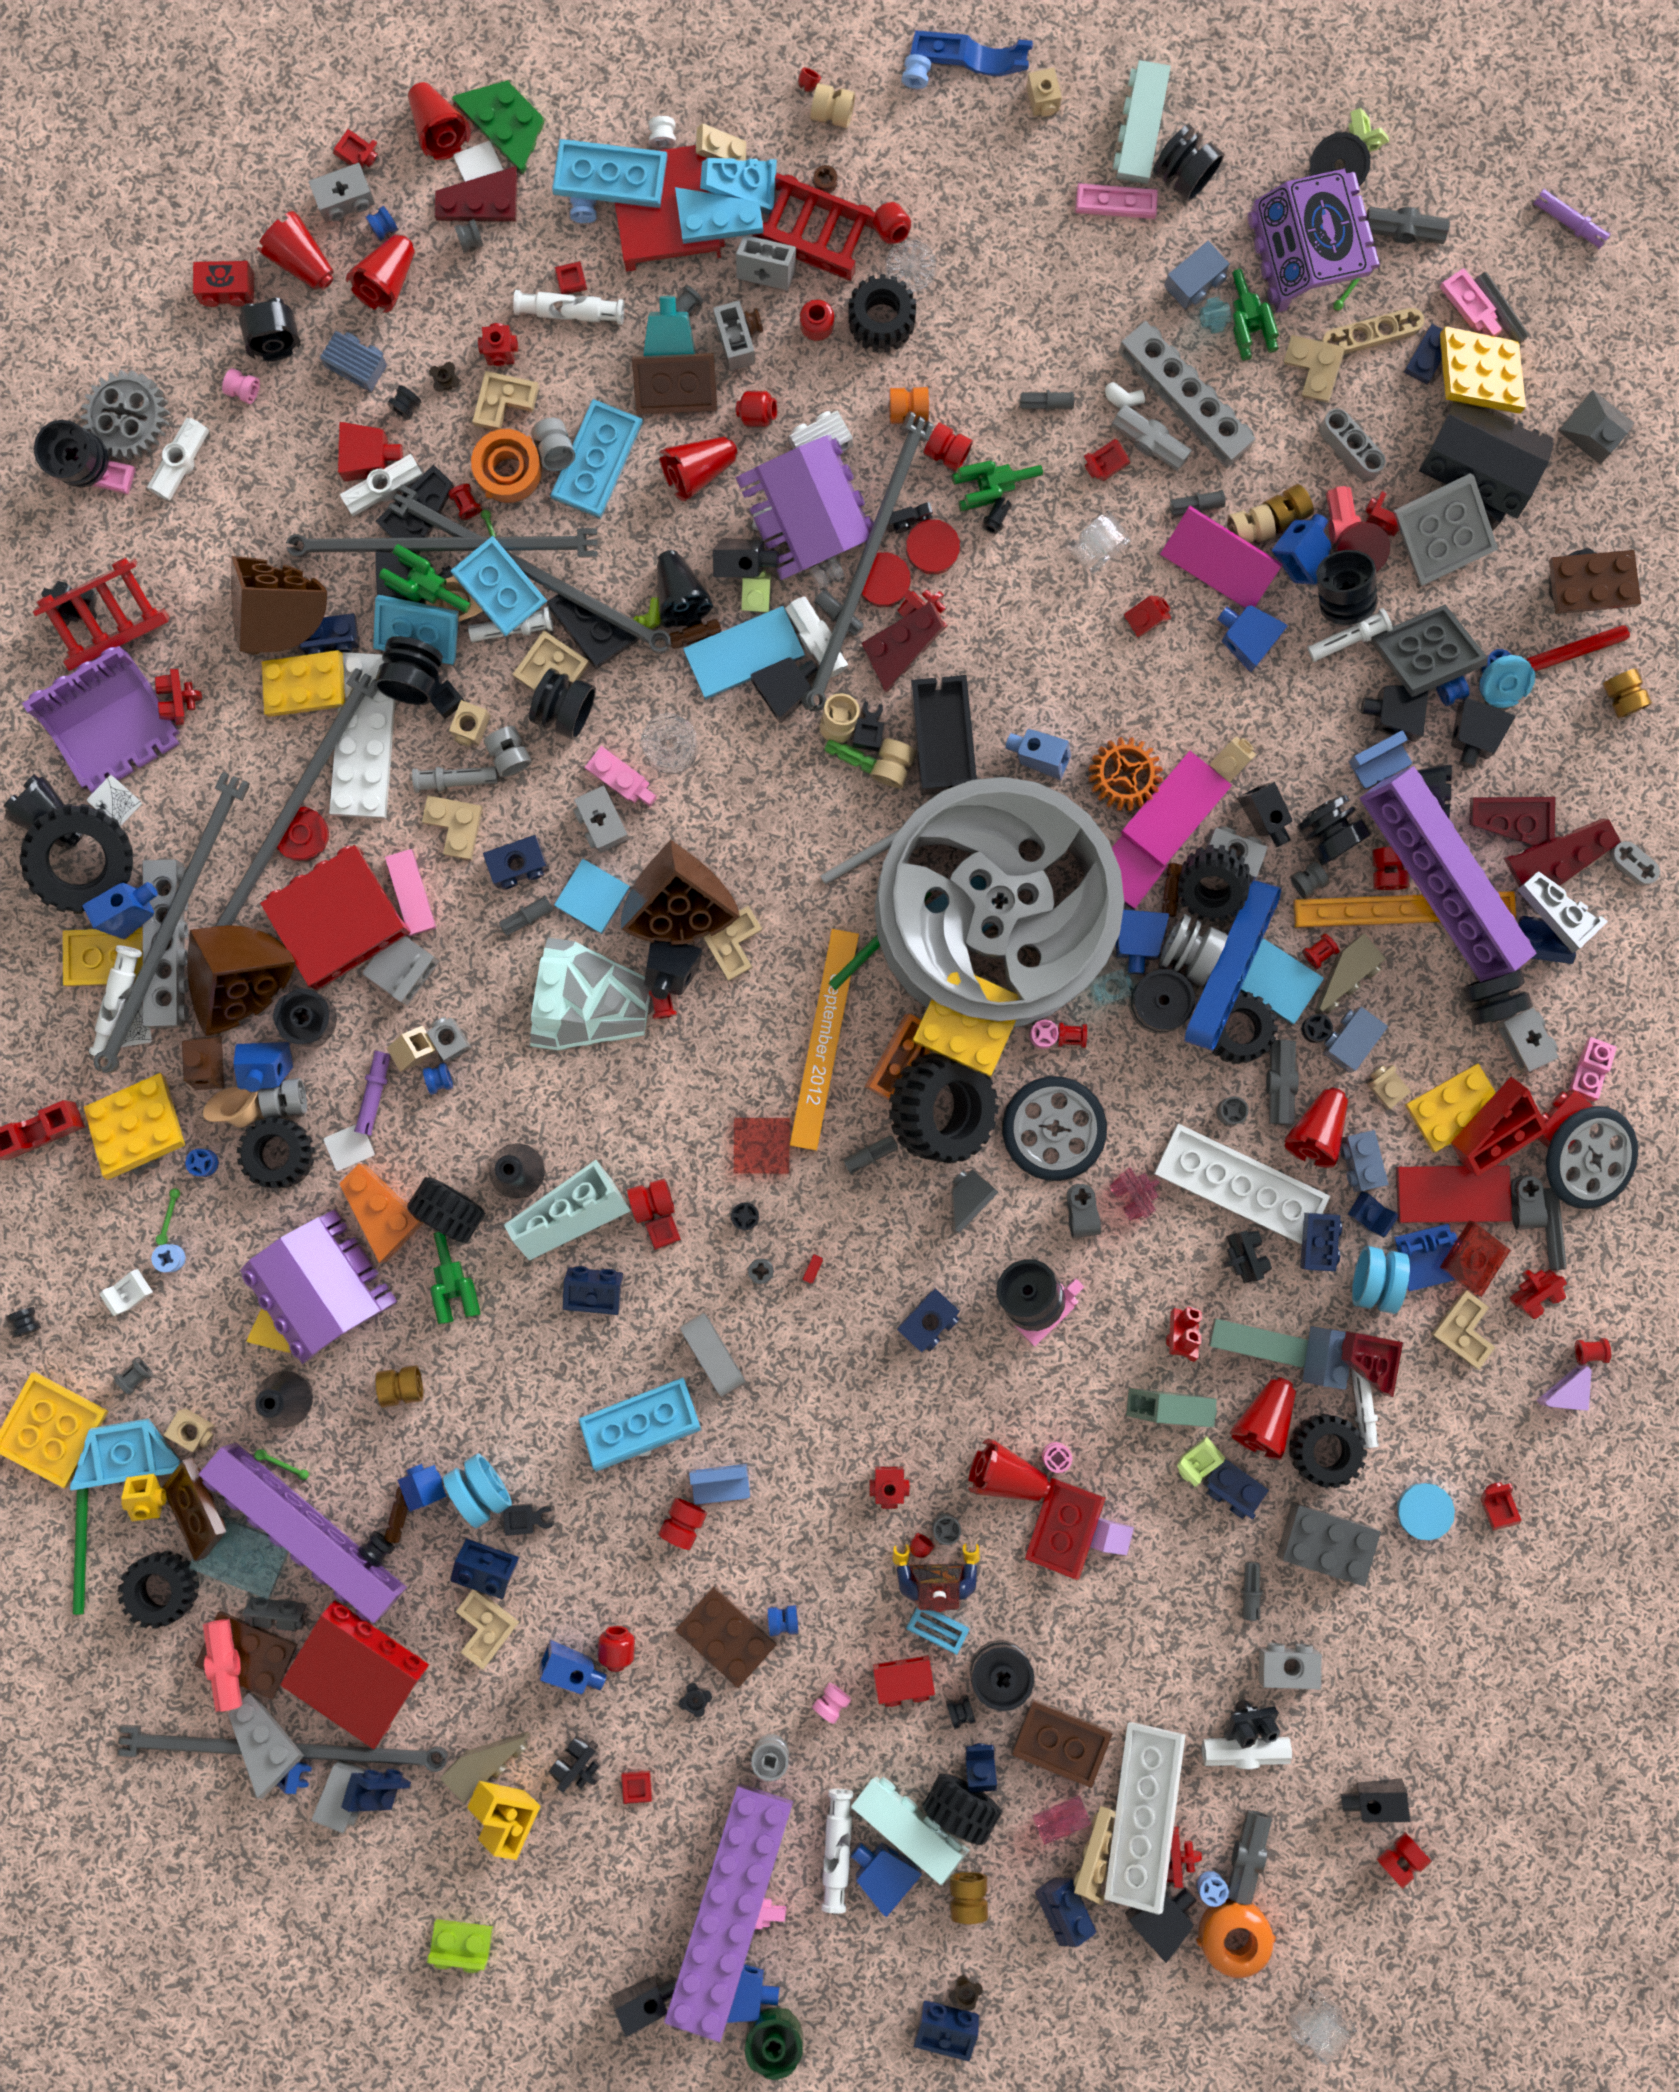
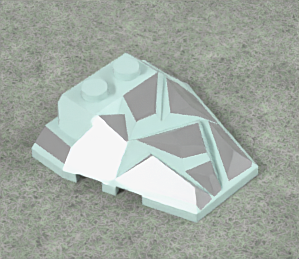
M548 937L543 957L540 959L531 1013L530 1046L559 1051L570 1047L593 1045V1043L645 1036L651 998L648 992L652 988L644 984V976L575 941Z

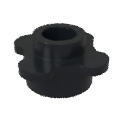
M690 1683L686 1687L687 1692L684 1698L679 1700V1706L682 1710H687L694 1714L695 1717H702L705 1714L704 1708L706 1704L712 1700V1693L709 1690H701L696 1683ZM693 1698H698V1702H693Z

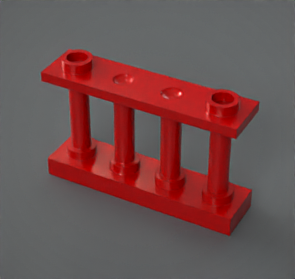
M776 173L775 190L780 191L768 221L763 223L764 233L752 234V237L796 247V260L852 281L856 262L851 258L864 226L873 229L872 220H874L876 212L866 205H856L799 182L792 175ZM792 196L805 202L792 232L786 233L778 230L777 225L789 197ZM817 206L829 211V214L817 242L811 243L803 240L802 234L814 207ZM839 216L854 221V224L842 251L835 253L828 250L826 246Z
M126 557L111 565L113 567L112 570L56 598H53L50 594L36 602L38 606L33 610L35 617L46 612L68 649L66 651L68 656L63 660L68 671L101 656V653L108 648L121 646L169 621L170 617L164 608L159 611L155 607L152 608L133 576L131 569L135 568L138 564L135 558L130 561ZM121 575L142 611L141 617L143 619L134 623L131 620H127L105 583ZM96 588L116 621L118 631L110 635L102 632L80 594ZM68 600H71L93 637L91 639L93 643L84 648L81 644L78 645L56 609V606Z

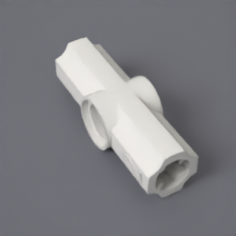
M186 417L173 442L166 445L163 449V460L147 486L151 492L164 500H171L184 475L189 474L193 470V459L209 433L208 428L198 421ZM183 455L180 462L173 463L177 456Z
M410 454L385 469L373 470L369 473L366 480L341 493L340 496L354 517L380 501H390L396 492L399 491L398 489L401 484L408 486L417 481L423 474ZM380 482H388L384 489H376Z
M804 596L791 602L785 608V611L800 633V640L810 655L813 654L820 666L832 633L823 620L820 621L813 607ZM840 652L830 678L842 673L848 667Z
M1257 1736L1256 1743L1244 1749L1241 1748L1236 1739L1227 1741L1226 1738L1203 1739V1764L1205 1766L1234 1765L1236 1768L1255 1769L1259 1768L1260 1765L1291 1764L1292 1748L1290 1739L1288 1737H1278L1275 1742L1266 1743L1262 1737Z

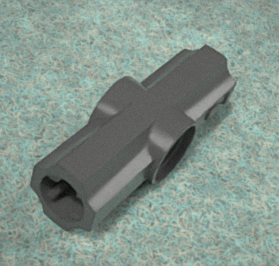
M1369 206L1366 213L1367 218L1364 220L1369 222L1372 234L1391 236L1395 242L1410 244L1417 240L1444 245L1450 227L1448 218L1422 215L1418 209L1413 207H1402L1396 211Z
M1275 1040L1270 1045V1070L1267 1071L1266 1091L1269 1094V1124L1293 1125L1295 1120V1095H1297L1299 1087L1298 1071L1295 1070L1296 1041Z
M1254 1810L1246 1811L1240 1840L1235 1842L1231 1858L1233 1868L1228 1885V1898L1245 1905H1252L1258 1876L1263 1873L1266 1865L1267 1849L1265 1847L1272 1822L1271 1816Z

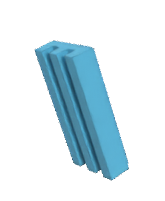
M918 1602L906 1627L907 1630L956 1655L970 1630L969 1627ZM921 1611L961 1631L960 1636L920 1616ZM918 1621L957 1641L955 1646L915 1626L916 1622Z

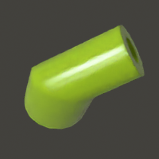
M652 597L649 612L643 616H635L633 620L651 630L657 627L661 622L658 612V598Z

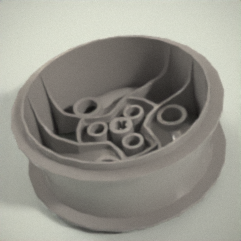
M1007 777L971 780L944 790L930 799L911 815L896 834L884 860L878 882L874 907L877 937L892 973L906 992L924 1007L928 1008L931 999H933L938 1004L968 1017L994 1021L1016 1020L1013 1027H1022L1051 1016L1086 989L1106 965L1120 934L1124 894L1121 870L1109 840L1092 817L1067 796L1032 781ZM1026 840L1037 842L1042 850L1041 858L1034 862L1022 859L1018 851L1020 843ZM948 845L972 853L971 856L962 861L956 868L950 880L927 867L907 864L911 853L922 846ZM1068 849L1080 864L1084 878L1078 888L1053 910V890L1044 871L1060 860ZM977 876L982 877L986 881V888L981 891L972 888L970 885L971 879ZM933 890L943 892L947 896L948 907L940 913L928 911L924 903L925 895ZM1022 890L1029 891L1033 896L1032 903L1029 905L1023 904L1018 899V893ZM996 897L1001 898L1000 902H1005L1001 909L995 908L996 904L992 905ZM991 923L997 927L998 934L995 938L989 939L984 936L982 927L985 924ZM1024 946L1035 948L1040 955L1039 965L1031 968L1023 966L1017 959L1018 950ZM967 949L984 957L1003 958L1007 986L1011 992L1017 994L1019 1000L1007 1002L988 1001L973 974ZM958 972L961 980L959 985L947 981L951 973Z

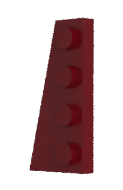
M1602 818L1575 829L1570 834L1550 839L1548 843L1538 847H1530L1524 850L1525 852L1515 856L1511 855L1503 859L1519 887L1538 871L1560 886L1621 841L1610 820Z

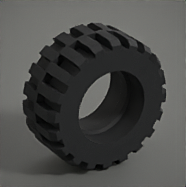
M66 804L63 807L48 810L46 814L39 816L34 821L33 825L28 829L21 846L20 865L22 866L23 879L29 884V890L33 895L37 894L45 905H53L57 907V911L64 913L65 910L73 911V914H82L85 911L82 906L83 904L120 883L127 884L132 874L133 851L126 831L120 827L119 822L114 817H109L105 811L99 808L97 810L90 808V805L72 806V804ZM70 833H83L91 836L101 845L105 855V865L101 874L96 879L86 884H71L63 881L53 872L49 861V853L52 845L60 837Z
M925 1054L924 1057L914 1059L911 1062L912 1066H906L901 1071L902 1077L900 1079L897 1078L893 1085L895 1088L894 1094H890L889 1102L892 1103V1110H889V1119H892L894 1123L891 1125L894 1135H899L897 1138L898 1142L910 1154L922 1159L944 1163L968 1160L971 1155H976L982 1149L981 1144L988 1142L991 1137L989 1135L990 1130H994L996 1125L994 1117L995 1114H998V1105H995V1099L998 1097L996 1089L991 1087L994 1084L991 1077L941 1054ZM945 1085H948L953 1095L954 1108L950 1121L939 1132L933 1117L934 1102L940 1090Z

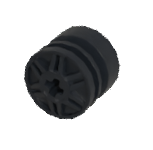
M1190 124L1181 128L1167 142L1152 170L1157 177L1163 176L1162 180L1166 184L1178 177L1174 191L1187 202L1193 200L1208 184L1225 156L1211 142L1199 150L1203 136L1200 133L1194 135L1195 129Z
M63 419L51 421L41 428L35 438L33 449L35 460L40 468L50 476L70 486L78 488L92 486L100 481L107 471L109 457L103 441L92 432L72 421Z
M1358 550L1338 551L1325 557L1319 564L1316 572L1321 614L1328 621L1340 625L1356 624L1369 618L1376 610L1378 604L1374 560L1368 554Z
M395 636L387 639L386 651L382 655L384 663L379 666L374 682L375 688L385 696L406 704L426 705L430 703L435 688V681L433 679L438 677L443 655L433 646L414 638Z
M550 668L544 674L534 692L529 711V720L534 724H539L542 721L541 725L546 729L556 720L555 731L574 740L581 733L591 712L596 695V687L577 679L569 688V675L565 673L560 675L558 670Z
M1347 795L1323 803L1308 813L1306 818L1296 826L1299 832L1309 827L1313 828L1314 831L1304 837L1305 841L1315 838L1320 839L1321 842L1312 852L1321 866L1372 835L1363 819L1349 823L1347 820L1356 811L1354 806L1344 812L1340 809L1350 801Z

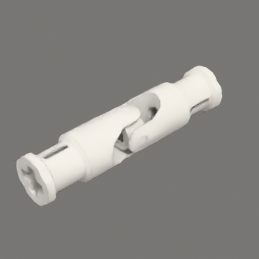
M515 290L513 310L515 315L528 313L536 314L537 317L577 319L597 323L601 320L617 321V324L622 325L624 300L619 299L618 302L605 301L601 297H575L573 295L548 292L527 294L521 293L520 290ZM563 301L561 312L555 309L553 303Z
M122 945L116 946L115 950L118 953L114 968H110L106 994L103 997L95 1025L97 1033L94 1045L89 1048L91 1055L95 1056L98 1052L104 1051L132 990L136 977L134 969L137 958L141 957L142 954L138 949ZM109 1010H118L115 1018L111 1016Z
M848 1789L829 1790V1797H831L830 1814L826 1818V1842L822 1884L825 1886V1895L821 1910L827 1913L839 1914L846 1912L844 1898L845 1887L848 1886L852 1831L850 1801L853 1798V1791Z

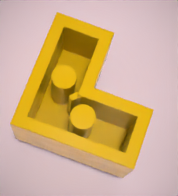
M479 1781L467 1809L484 1824L478 1838L484 1847L493 1856L517 1860L541 1806L525 1790Z

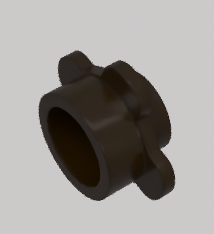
M446 362L443 366H432L430 368L429 374L434 379L433 387L436 391L450 390L459 385L460 381L455 375V365L452 362Z
M961 1975L957 1978V1985L950 1992L949 1998L952 2003H957L967 2011H972L976 2007L978 1996L983 1993V1988L980 1983H973L968 1980L967 1976ZM968 1991L969 1994L964 1995L963 1992Z

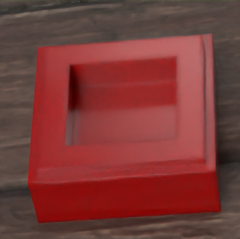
M581 261L554 267L561 294L568 295L588 290Z
M672 1214L645 1223L654 1250L681 1240Z
M816 1254L813 1255L802 1280L810 1284L814 1282L823 1262L822 1257Z
M650 1770L621 1774L623 1804L652 1802Z

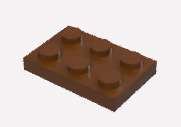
M714 353L632 357L636 414L717 411Z
M1635 550L1552 557L1549 560L1555 614L1638 607L1641 604Z
M192 1457L181 1461L162 1488L166 1491L169 1505L194 1562L208 1556L224 1536L226 1530L224 1520L218 1515L214 1506L212 1494L203 1484V1478L198 1475L201 1469L197 1467Z
M715 1586L711 1588L675 1629L678 1634L737 1688L744 1683L777 1645Z
M219 1611L215 1620L230 1619L234 1649L238 1651L240 1656L239 1686L273 1700L298 1644L262 1628L250 1627V1623H245L241 1619ZM205 1643L195 1663V1667L204 1671V1659L207 1654Z
M1032 1699L1011 1754L1019 1759L1092 1788L1113 1734L1109 1730Z

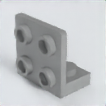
M405 936L376 954L363 971V975L389 992L398 1001L408 1006L440 961Z

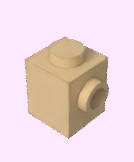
M1055 67L1028 73L1026 88L1033 116L1041 115L1046 117L1059 111L1062 96Z
M423 1026L400 1035L386 1048L400 1072L421 1064L437 1050Z

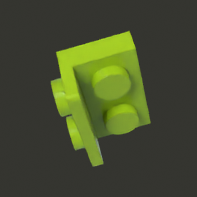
M436 1919L431 1951L428 1955L427 1963L434 1964V1967L438 1969H449L451 1966L459 1967L468 1973H477L480 1970H484L489 1959L493 1926Z

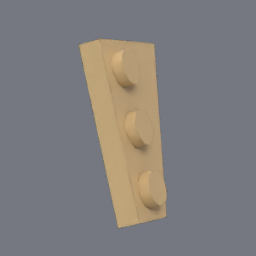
M1100 1806L1099 1812L1093 1817V1832L1090 1841L1085 1844L1083 1850V1865L1074 1879V1893L1101 1906L1104 1904L1105 1896L1100 1894L1102 1882L1104 1880L1107 1881L1108 1865L1106 1857L1111 1852L1116 1814L1113 1810Z

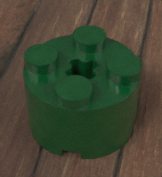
M779 2007L766 2008L760 2011L758 2020L749 2021L744 2051L746 2061L755 2073L757 2072L769 2080H779L791 2075L799 2064L803 2054V2030L799 2020L789 2009ZM770 2041H775L776 2043H779V2045L774 2046L773 2042Z

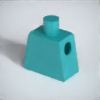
M660 296V312H650L648 315L643 356L696 354L688 312H676L675 296Z

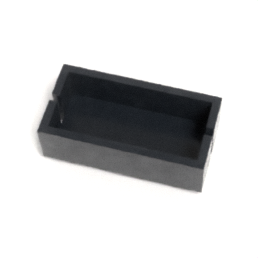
M967 675L942 677L941 690H936V678L911 680L910 690L921 795L939 794L946 790L947 787L952 788L971 780H977Z

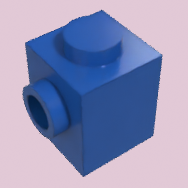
M422 1464L407 1469V1476L397 1480L409 1512L447 1497L442 1485V1478L437 1472L435 1465L424 1468Z

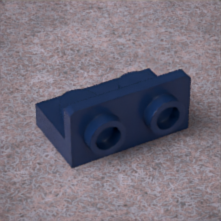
M351 613L324 617L314 634L300 644V649L305 655L337 650L341 653H350L353 648H360L356 615Z
M1520 917L1518 925L1537 953L1531 959L1567 964L1574 963L1576 952L1572 953L1542 918Z
M1304 1212L1300 1269L1336 1272L1340 1261L1338 1242L1342 1234L1340 1215Z
M584 1266L569 1267L564 1278L563 1310L619 1315L623 1273L616 1272L613 1269L593 1270Z
M1227 1459L1211 1471L1202 1483L1209 1488L1206 1494L1219 1503L1222 1499L1226 1500L1232 1505L1229 1510L1241 1519H1244L1247 1515L1253 1520L1256 1516L1254 1514L1255 1510L1269 1491V1489Z
M466 1538L454 1562L450 1581L487 1595L504 1599L519 1557Z
M366 1769L364 1773H351L341 1808L347 1812L392 1810L397 1790L409 1789L411 1782L402 1777V1772L395 1769H386V1772Z
M925 2000L914 2038V2048L970 2062L978 2038L979 2015Z

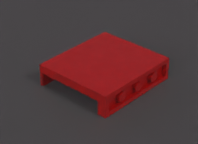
M696 145L657 150L667 152L668 156L660 208L615 202L626 272L636 271V263L716 251L717 258H721L720 248L725 247L724 238L683 244L675 187L714 194L700 188L702 162L707 158L696 154Z
M355 844L343 847L337 852V856L332 859L317 863L313 867L314 870L306 875H299L290 881V885L282 890L277 889L270 892L266 899L260 903L286 949L292 954L295 964L307 985L316 991L411 933L406 923L398 916L363 857L364 852Z
M334 1600L320 1616L280 1686L374 1750L390 1729L391 1723L430 1664L378 1630L371 1623L362 1620L346 1606Z

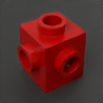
M493 323L482 327V337H478V349L480 354H484L488 366L515 364L514 352H518L517 335H512L509 325Z
M875 1466V1479H869V1496L875 1497V1504H881L882 1509H897L898 1504H904V1497H909V1479H904L903 1466ZM891 1484L894 1486V1489L886 1491L884 1489L885 1486Z

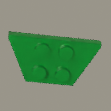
M508 80L454 95L452 97L453 103L512 165L517 166L518 171L523 174L526 171L531 152L533 153L536 146L537 136L541 133L544 126V117Z

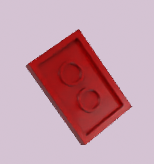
M1051 1478L1050 1489L1044 1499L1025 1559L1072 1579L1079 1580L1106 1497L1059 1479Z

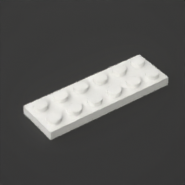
M343 652L345 701L353 689L346 683L354 669L358 668L362 671L358 682H360L365 673L371 676V681L367 686L369 687L371 682L376 679L379 666L384 663L381 654ZM378 690L373 699L366 695L364 696L335 746L329 812L332 816L386 819L396 700L385 696Z
M1176 1124L1153 1173L1302 1245L1304 1212L1323 1213L1330 1198L1329 1195L1180 1124Z
M1134 1722L1127 1724L1104 1900L1155 1914L1163 1913L1185 1734Z

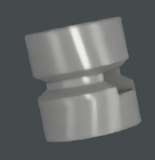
M546 418L534 425L531 436L537 448L542 466L550 471H560L569 467L575 460L576 454L568 438L564 422L557 418Z
M515 726L501 728L489 734L483 740L490 756L496 757L493 763L500 777H507L518 773L532 763L526 748L520 746L522 740Z
M301 1078L284 1080L282 1085L276 1088L258 1090L259 1105L265 1119L283 1117L285 1112L289 1116L305 1114L307 1112L306 1091Z
M767 1734L756 1741L752 1752L751 1766L754 1773L760 1779L765 1781L780 1779L788 1768L789 1748L782 1737L775 1734Z

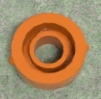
M498 429L483 436L473 449L471 469L477 484L485 493L486 498L503 503H515L529 497L536 490L542 475V463L537 448L530 436H526L517 430ZM506 459L519 461V468L512 476L502 477L495 472L497 465L501 461Z
M1229 1898L1220 1906H1210L1207 1908L1199 1923L1198 1937L1196 1938L1198 1946L1202 1948L1205 1957L1212 1967L1221 1974L1232 1978L1251 1977L1260 1972L1270 1960L1273 1944L1276 1941L1267 1918L1258 1906L1253 1903L1252 1905L1237 1903ZM1237 1928L1247 1929L1249 1933L1248 1941L1241 1949L1233 1950L1224 1945V1939L1230 1931Z

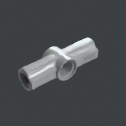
M1127 405L1120 409L1111 424V427L1132 440L1140 452L1149 457H1157L1177 472L1191 454L1192 450L1169 435L1168 429L1162 423L1154 419L1147 420Z

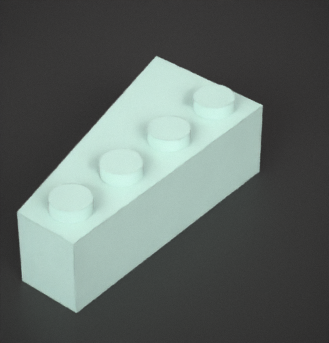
M1139 60L1136 69L1131 68L1128 86H1132L1130 97L1126 96L1123 114H1127L1126 124L1120 126L1118 142H1122L1120 153H1115L1113 170H1117L1116 179L1148 184L1171 65Z
M594 1160L504 1224L513 1243L530 1261L631 1210L611 1177L598 1161Z
M878 1777L873 1778L851 1808L936 1882L942 1885L950 1878L970 1850L954 1836L942 1829L928 1815L926 1816L918 1810V1806L910 1798L902 1797L894 1791L896 1787L884 1777L881 1779Z

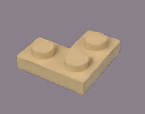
M701 124L696 130V154L706 158H735L736 161H746V141L706 124Z
M1291 335L1284 364L1309 370L1302 397L1329 403L1344 355V346Z
M485 371L472 421L474 426L490 430L501 429L507 406L533 412L539 390L538 382Z
M543 631L512 675L535 691L548 669L554 668L559 671L560 675L563 673L568 674L570 677L569 682L573 684L575 680L581 677L590 663L558 639Z
M427 795L422 823L448 828L443 852L445 856L472 861L483 807L481 805Z
M749 905L739 910L740 917L730 926L713 936L709 934L703 937L728 981L752 969V965L739 944L763 931Z
M1463 1290L1431 1335L1475 1369H1480L1495 1349L1494 1345L1473 1330L1489 1307L1467 1290Z
M472 1590L456 1613L478 1630L460 1653L483 1670L518 1625L519 1621L482 1592Z

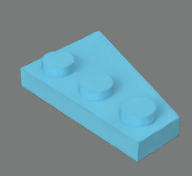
M707 158L702 162L700 188L717 195L760 202L761 212L769 214L774 207L777 159H769L767 161H758V159L736 161L735 158Z
M675 187L683 244L764 233L760 202Z

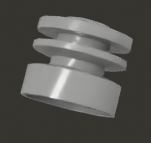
M1184 914L1180 921L1173 926L1162 947L1159 967L1166 969L1172 959L1175 961L1171 970L1178 972L1182 965H1186L1188 967L1185 978L1202 987L1222 953L1228 934L1210 927L1201 936L1199 935L1201 921H1195L1191 929L1188 930L1191 917Z

